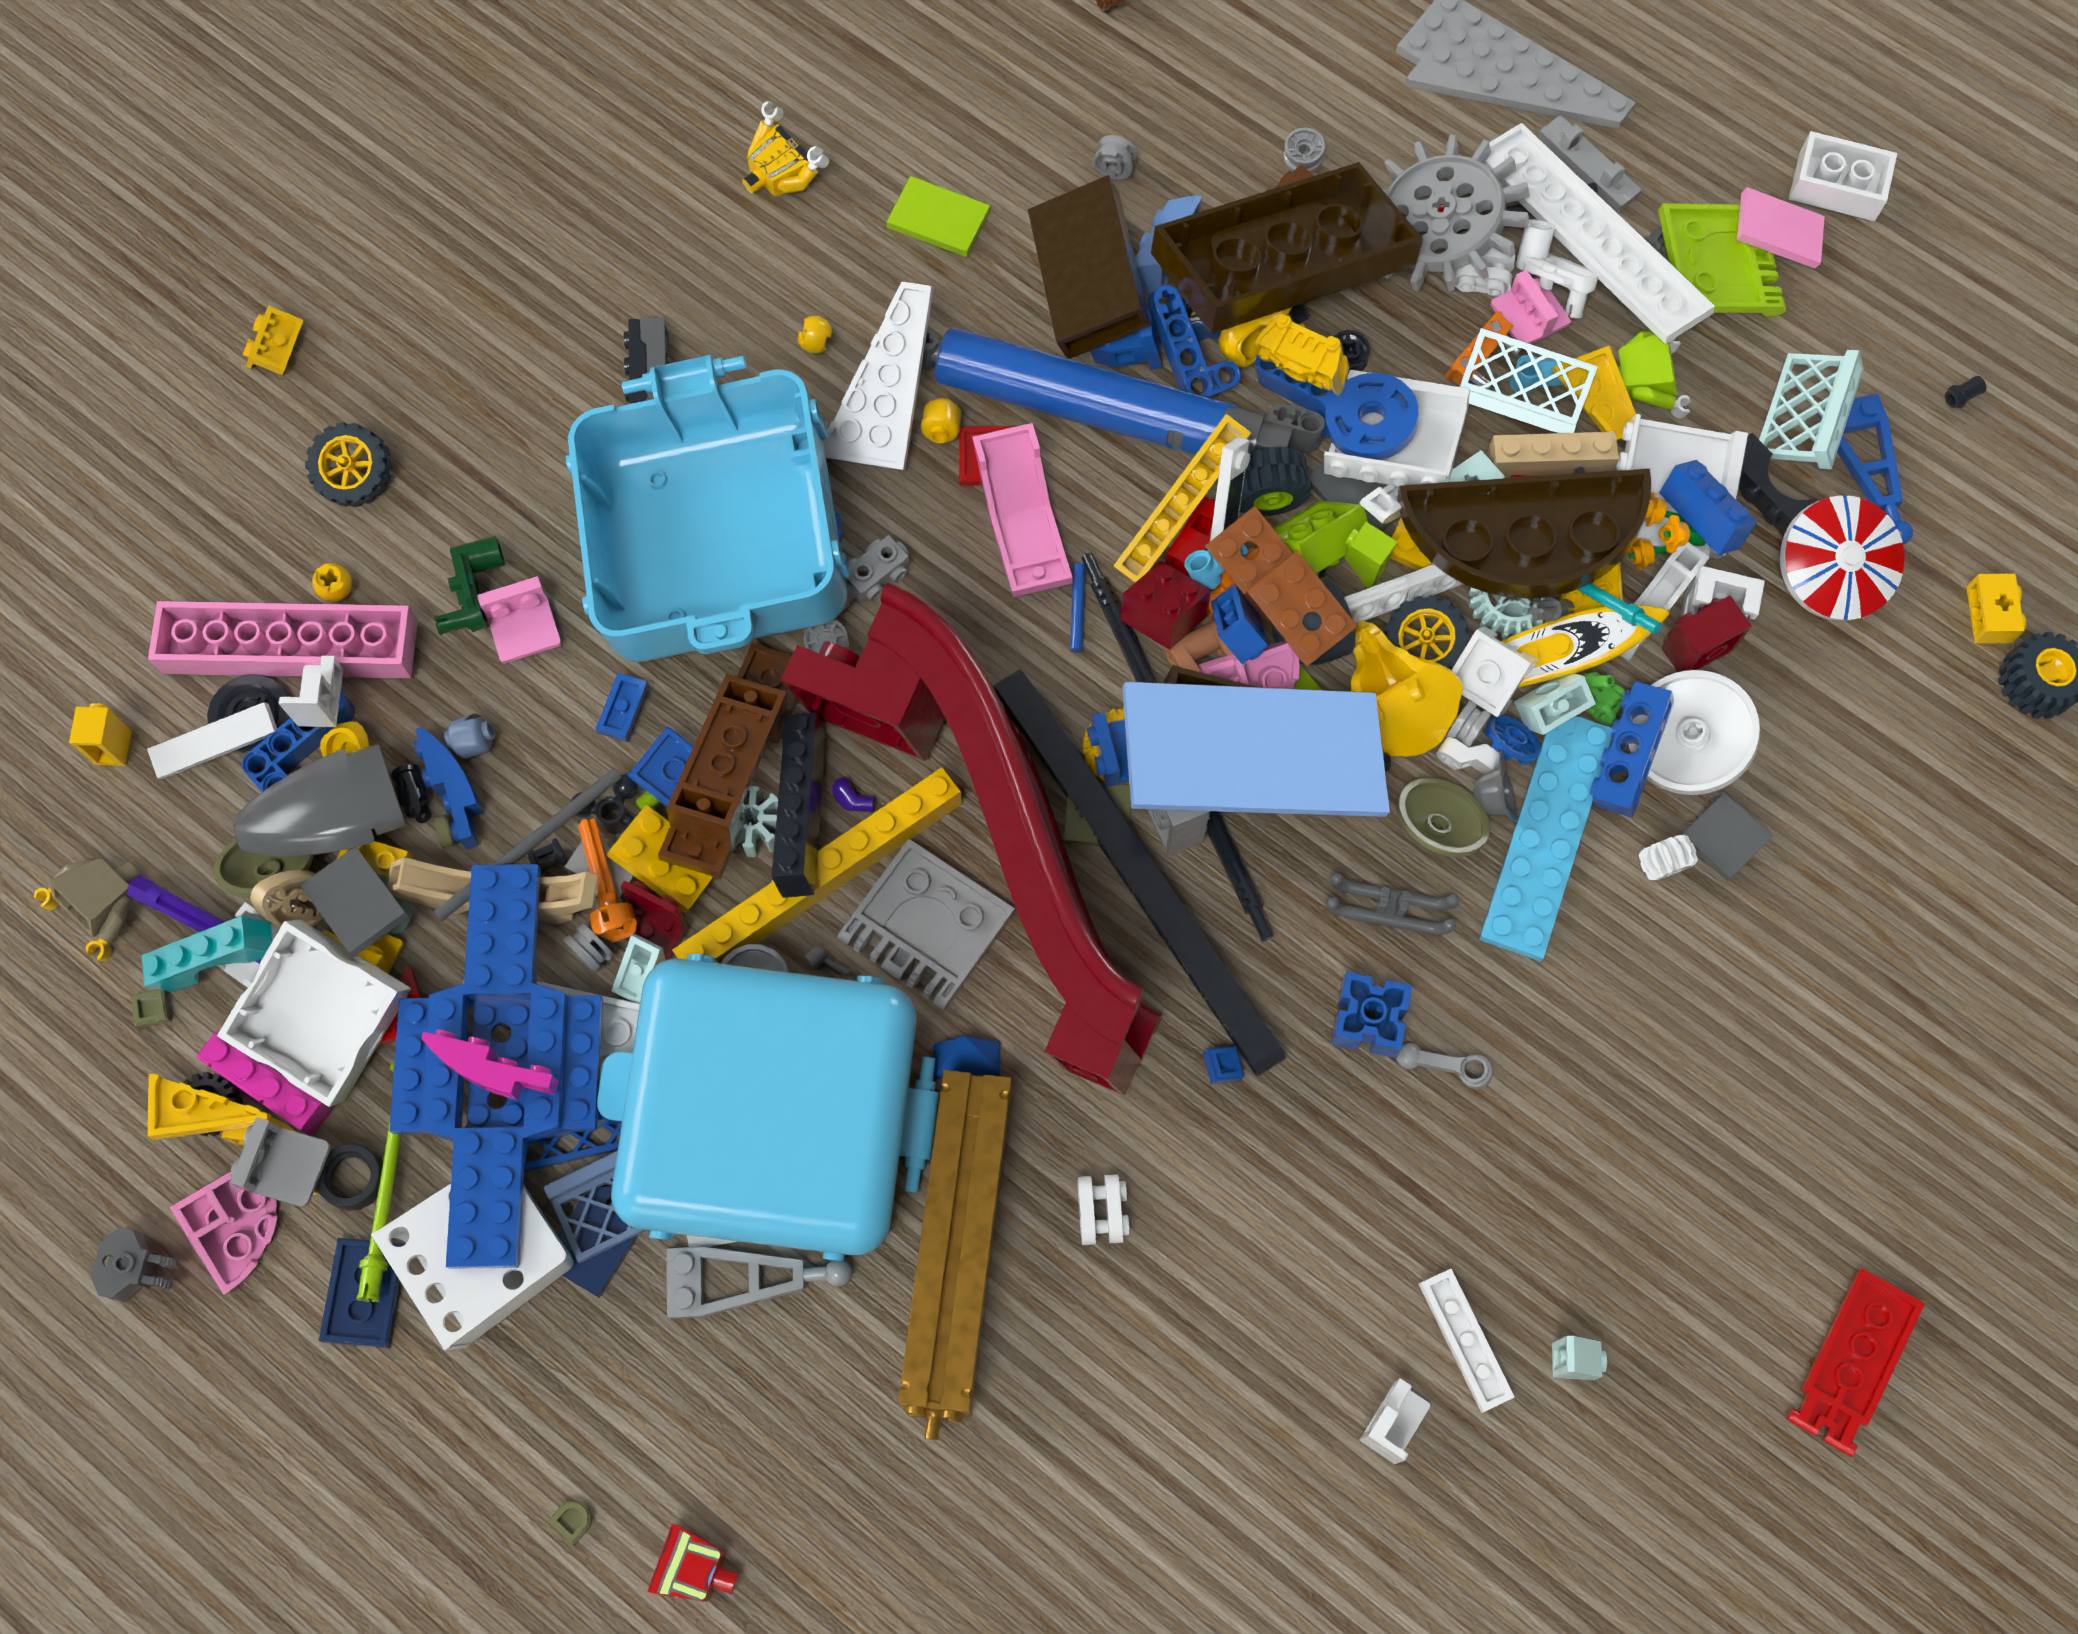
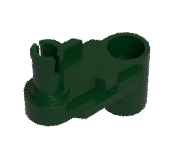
M497 536L450 548L456 576L448 578L451 592L456 591L461 610L434 616L439 635L467 628L472 632L488 628L486 615L477 597L481 593L476 573L505 566L503 552Z

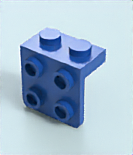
M1105 713L1092 715V726L1087 728L1091 747L1096 746L1098 757H1095V764L1098 775L1104 776L1106 787L1129 783L1125 719L1107 723Z

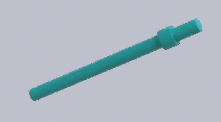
M1592 583L1577 589L1622 615V620L1632 626L1639 625L1655 635L1662 628V623L1646 615L1644 609L1633 603L1627 604Z

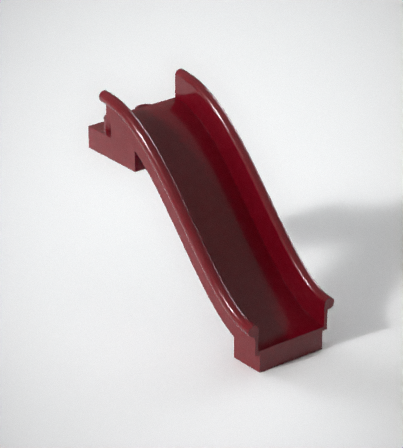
M888 582L882 590L880 599L882 603L868 631L867 636L869 639L860 659L851 650L829 641L823 642L819 653L797 645L781 681L808 712H816L820 720L923 761H926L946 718L971 777L1021 922L1044 970L1066 1001L1044 1052L1065 1071L1125 1096L1137 1066H1140L1152 1035L1155 1034L1159 1027L1162 1015L1141 1002L1144 989L1123 976L1114 967L1107 955L1087 910L1052 808L1032 757L1014 720L996 694L980 663L962 637L938 612L915 595Z

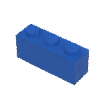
M1698 460L1675 465L1659 492L1718 555L1739 550L1757 523L1748 513L1747 508L1741 505L1728 492L1727 488L1708 472L1706 466Z
M1233 584L1212 600L1211 606L1219 638L1240 663L1244 664L1249 659L1254 660L1258 658L1268 644L1260 615L1236 585Z

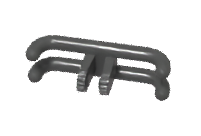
M1339 872L1333 873L1330 877L1331 885L1339 891L1377 899L1375 911L1339 903L1336 897H1330L1326 901V907L1334 915L1434 935L1449 934L1456 927V923L1452 919L1435 922L1404 916L1408 905L1434 910L1453 909L1459 904V897L1455 894H1451L1448 897H1434L1384 886L1346 880Z

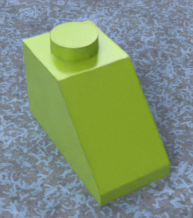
M1365 522L1360 531L1354 529L1345 542L1348 549L1344 557L1366 588H1371L1375 585L1387 568L1397 545L1396 540L1368 522Z

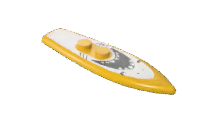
M1637 605L1644 609L1646 615L1660 623L1669 616L1667 609ZM1606 606L1568 614L1556 621L1545 622L1500 642L1520 654L1527 652L1538 659L1533 670L1523 678L1518 686L1519 688L1557 679L1601 665L1630 650L1648 637L1651 632L1639 625L1632 626L1622 620V615Z

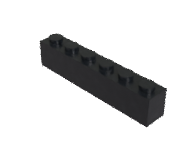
M816 712L785 716L771 876L782 898L815 894L826 733Z

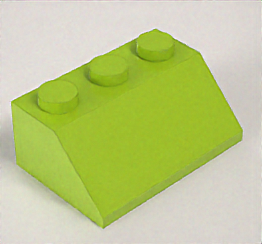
M1320 500L1273 529L1294 554L1298 551L1318 576V572L1324 568L1340 562V558L1346 555L1348 546L1345 545L1347 538L1354 529L1360 531L1368 520L1365 508L1360 504Z

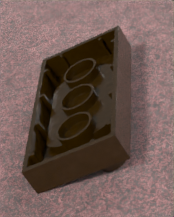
M1360 162L1157 225L1154 230L1151 255L1208 331L1214 334L1416 265L1423 238Z

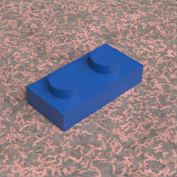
M617 673L596 726L598 734L628 742L649 688L647 681Z

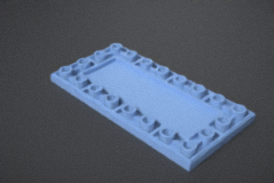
M1125 682L1122 686L1131 809L1386 817L1390 813L1376 693Z

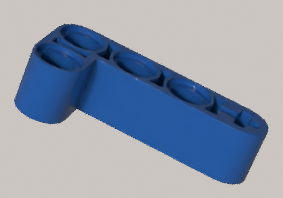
M1164 285L1153 291L1148 297V308L1151 311L1154 324L1179 390L1195 394L1191 390L1193 379L1201 382L1202 392L1200 396L1210 397L1237 385L1241 373L1239 367L1234 362L1223 361L1207 367L1178 290L1173 286ZM1168 297L1169 303L1160 305L1159 299ZM1174 311L1175 315H1172L1166 319L1164 318V315ZM1171 322H1176L1180 326L1181 333L1179 337H1174L1169 332V324ZM1182 350L1187 351L1191 355L1192 361L1189 366H1185L1180 361ZM1220 368L1226 369L1229 373L1227 384L1222 383L1218 378Z
M343 691L340 693L336 725L351 721L355 713L354 706ZM290 718L244 756L241 763L242 769L263 792L286 777L288 772L319 748L321 739L333 727H315L313 730L306 732V726H297ZM291 744L289 750L281 752L285 745ZM266 764L262 772L256 773L259 766Z

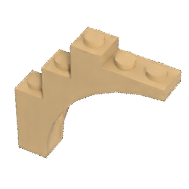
M404 857L391 862L386 887L393 897L437 909L471 882V872ZM582 872L567 876L540 877L538 920L558 925L571 921L575 912L591 908L598 894L596 886L598 875ZM469 900L453 912V914L468 911Z

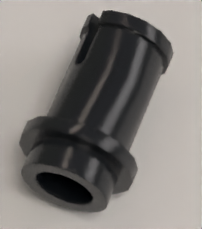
M1974 376L1959 386L1952 385L1945 393V401L1952 408H1962L1966 405L1967 401L1986 392V383L1982 377Z

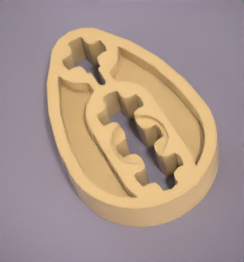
M290 870L274 874L258 882L251 892V902L256 911L265 920L281 928L284 921L298 919L314 927L323 918L313 903L306 906L302 903L296 905L291 902V899L296 898L304 902L307 900L312 902L300 886L315 875L312 871Z

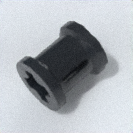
M557 838L552 839L551 844L527 853L530 863L540 866V876L546 869L558 864L563 866L567 864L566 856Z

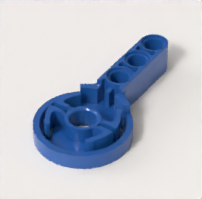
M1259 355L1255 359L1259 384L1325 418L1329 438L1334 446L1345 455L1383 460L1401 452L1409 445L1416 434L1419 423L1416 397L1412 390L1396 377L1383 373L1361 374L1346 380L1345 387L1338 396L1333 391H1328L1324 388L1320 389L1308 382L1290 383L1295 381V379L1284 371L1279 370L1274 363L1263 361ZM1319 393H1325L1323 396H1316ZM1371 412L1379 413L1384 418L1375 425H1367L1361 422L1362 417ZM1342 422L1345 425V427L1350 431V433L1344 428Z

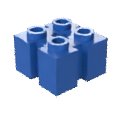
M1346 972L1341 982L1337 1007L1345 1008V1011L1339 1010L1335 1018L1330 1045L1357 1050L1360 1043L1371 1045L1370 1053L1396 1058L1402 1049L1406 1023L1398 1022V1019L1403 1020L1408 1012L1412 985L1386 980L1382 987L1372 985L1373 977ZM1368 1010L1373 1011L1375 1020H1371L1365 1015Z

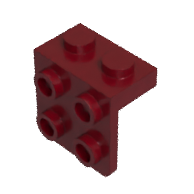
M623 881L620 888L627 903L633 906L637 921L635 934L662 947L665 959H671L674 954L672 949L680 944L688 931L684 915L679 909L680 905L667 896H662L661 899L651 894V890L640 882L634 881L631 884Z

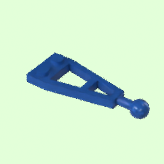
M1878 394L1854 398L1843 434L1876 427L1882 460L1862 464L1844 435H1842L1837 453L1868 501L1880 507L1892 519L1904 545L1912 539L1913 528L1908 522L1902 521L1897 509L1903 502L1888 417ZM1885 474L1888 496H1882L1870 476Z

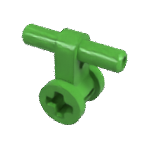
M1597 672L1582 674L1596 703L1588 708L1590 714L1601 724L1610 726L1616 720L1615 715L1621 709L1622 699L1626 691L1614 684L1615 680L1612 675H1600Z

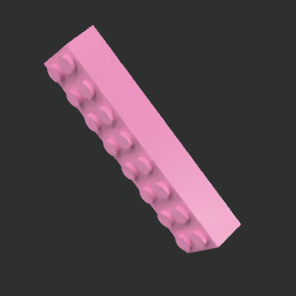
M157 601L148 660L161 674L302 676L305 665H320L322 656H335L344 668L343 677L412 678L418 620L409 606Z

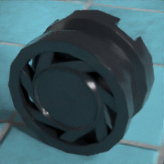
M1355 330L1338 332L1333 337L1340 339L1343 355L1347 357L1349 362L1348 374L1350 370L1363 372L1370 355V345L1367 338Z

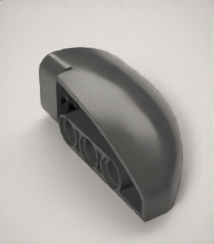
M379 744L350 752L348 755L346 750L342 749L292 772L255 797L233 820L235 838L242 851L274 856L313 855L354 848L374 841L371 829H375L378 836L406 827L397 794Z

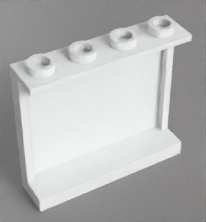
M1350 370L1347 380L1368 372ZM1396 377L1412 390L1418 403L1419 423L1412 441L1398 454L1383 460L1345 455L1331 443L1329 452L1325 451L1324 474L1340 478L1347 477L1363 480L1368 483L1390 484L1398 488L1400 485L1449 482L1469 409L1470 389ZM1371 412L1364 415L1361 422L1367 425H1375L1384 418L1379 413ZM1342 422L1344 428L1350 433V431L1345 427V425Z
M1636 414L1630 422L1625 423L1622 440L1626 441L1625 452H1620L1617 462L1618 471L1650 468L1651 493H1657L1658 498L1665 500L1659 492L1675 465L1698 460L1706 466L1708 472L1719 483L1724 485L1728 492L1736 499L1748 433L1735 431L1732 434L1644 420L1640 419V414ZM1667 502V511H1671V512H1674V513H1678V512ZM1664 517L1660 524L1653 523L1651 527L1646 526V522H1643L1637 538H1642L1643 541L1650 540L1653 548L1666 546L1659 538V529L1668 523L1669 518ZM1707 543L1704 546H1695L1710 558L1719 559L1726 555V553L1718 555Z

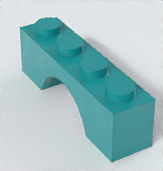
M239 916L143 954L144 987L176 992L199 983L198 972L203 969L223 964L251 963L263 958L273 942L271 922Z

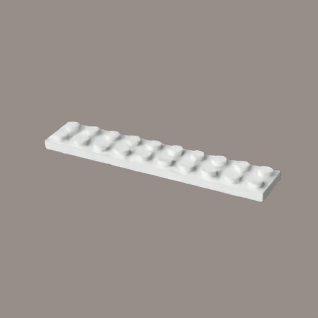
M1520 123L1489 142L1491 153L1484 164L1491 170L1510 156L1515 159L1516 171L1501 181L1502 186L1506 188L1527 182L1530 197L1517 201L1537 220L1553 224L1555 226L1553 236L1588 270L1598 275V279L1665 344L1713 314L1715 306L1524 124Z

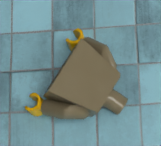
M103 859L69 863L63 866L53 879L50 880L48 889H37L34 892V897L38 901H44L41 904V908L49 911L56 909L60 905L92 938L97 935L99 937L98 941L89 942L86 946V952L89 955H94L97 948L100 947L101 952L97 956V961L104 962L112 954V949L108 943L113 942L131 908L132 899L127 895L128 884L139 874L129 862L115 870Z

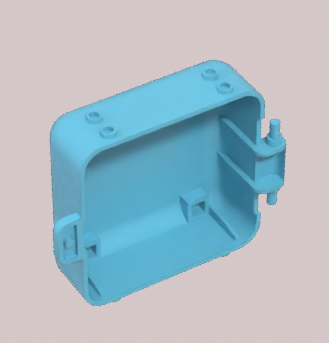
M711 354L650 368V373L642 374V378L622 382L624 394L645 390L646 393L653 392L654 399L619 407L608 405L591 409L580 415L572 424L568 435L570 455H566V465L573 478L586 596L582 598L583 607L586 615H589L593 626L613 651L623 659L631 662H646L694 651L701 654H711L735 649L749 644L752 639L826 624L834 620L842 612L847 600L845 579L850 578L851 573L846 555L841 550L823 443V439L828 438V431L822 413L820 414L817 400L810 398L803 381L796 374L787 370H770L759 373L760 376L720 385L719 377L726 376V372L747 368L744 356L723 360L722 357L714 359Z
M688 954L687 959H669L656 965L648 973L643 983L633 1053L616 1052L605 1059L598 1092L597 1108L600 1114L609 1120L622 1122L611 1191L612 1205L619 1218L633 1228L649 1230L650 1238L673 1240L674 1234L780 1246L824 1252L823 1259L844 1261L845 1255H863L879 1247L890 1229L899 1157H906L905 1167L908 1168L905 1191L918 1193L921 1169L925 1170L926 1160H931L939 1092H935L936 1082H933L935 1058L922 1057L920 1078L915 1082V1089L908 1088L917 1025L916 1009L908 995L896 987L884 985V979L874 976H858L857 981L726 965L717 963L714 957L702 954Z

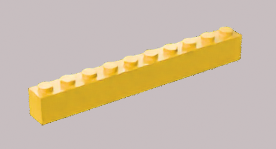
M941 767L818 851L814 895L782 898L773 881L672 949L677 959H687L688 954L711 956L715 958L717 963L721 964L723 959L735 948L747 944H758L906 843L908 839H912L962 805L961 791Z

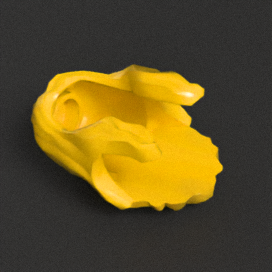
M1292 307L1221 331L1218 346L1223 356L1228 361L1237 364L1239 368L1249 367L1255 362L1258 355L1255 341L1259 334L1275 317L1277 318L1282 313L1287 315Z

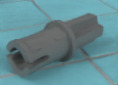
M1550 597L1543 601L1533 602L1532 608H1528V614H1532L1533 620L1556 621L1562 616L1574 613V611H1568V608L1575 607L1569 599L1558 600Z

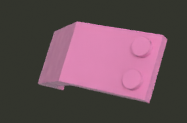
M1033 423L974 436L973 443L989 517L1012 597L1072 584V574L1050 505L1040 457V446Z

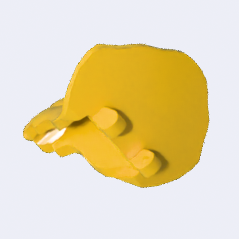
M1366 621L1359 622L1355 631V647L1353 650L1357 666L1352 675L1350 692L1376 693L1383 753H1389L1390 757H1409L1431 750L1442 742L1457 717L1459 702L1463 692L1460 678L1452 670L1441 664L1418 658L1406 650L1394 646L1375 624Z

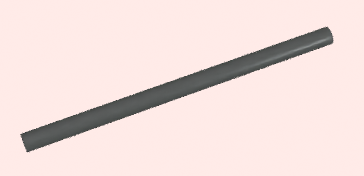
M614 768L492 865H514L621 779L620 774ZM471 882L433 911L441 922L470 899Z

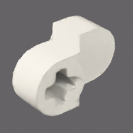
M1447 737L1436 752L1438 758L1454 770L1472 766L1485 775L1499 768V753L1487 744L1469 748L1460 741Z

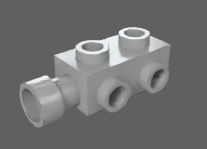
M888 535L881 541L878 539L872 542L866 549V553L860 558H852L848 561L851 574L850 578L845 579L847 600L842 612L850 606L849 602L854 598H857L861 603L867 599L872 602L881 596L883 586L891 580L897 583L908 573L906 568L909 567V552L900 541L895 542ZM887 553H889V555H890L891 557H890V558H884L883 556H885ZM864 571H867L869 573L865 577L859 576Z

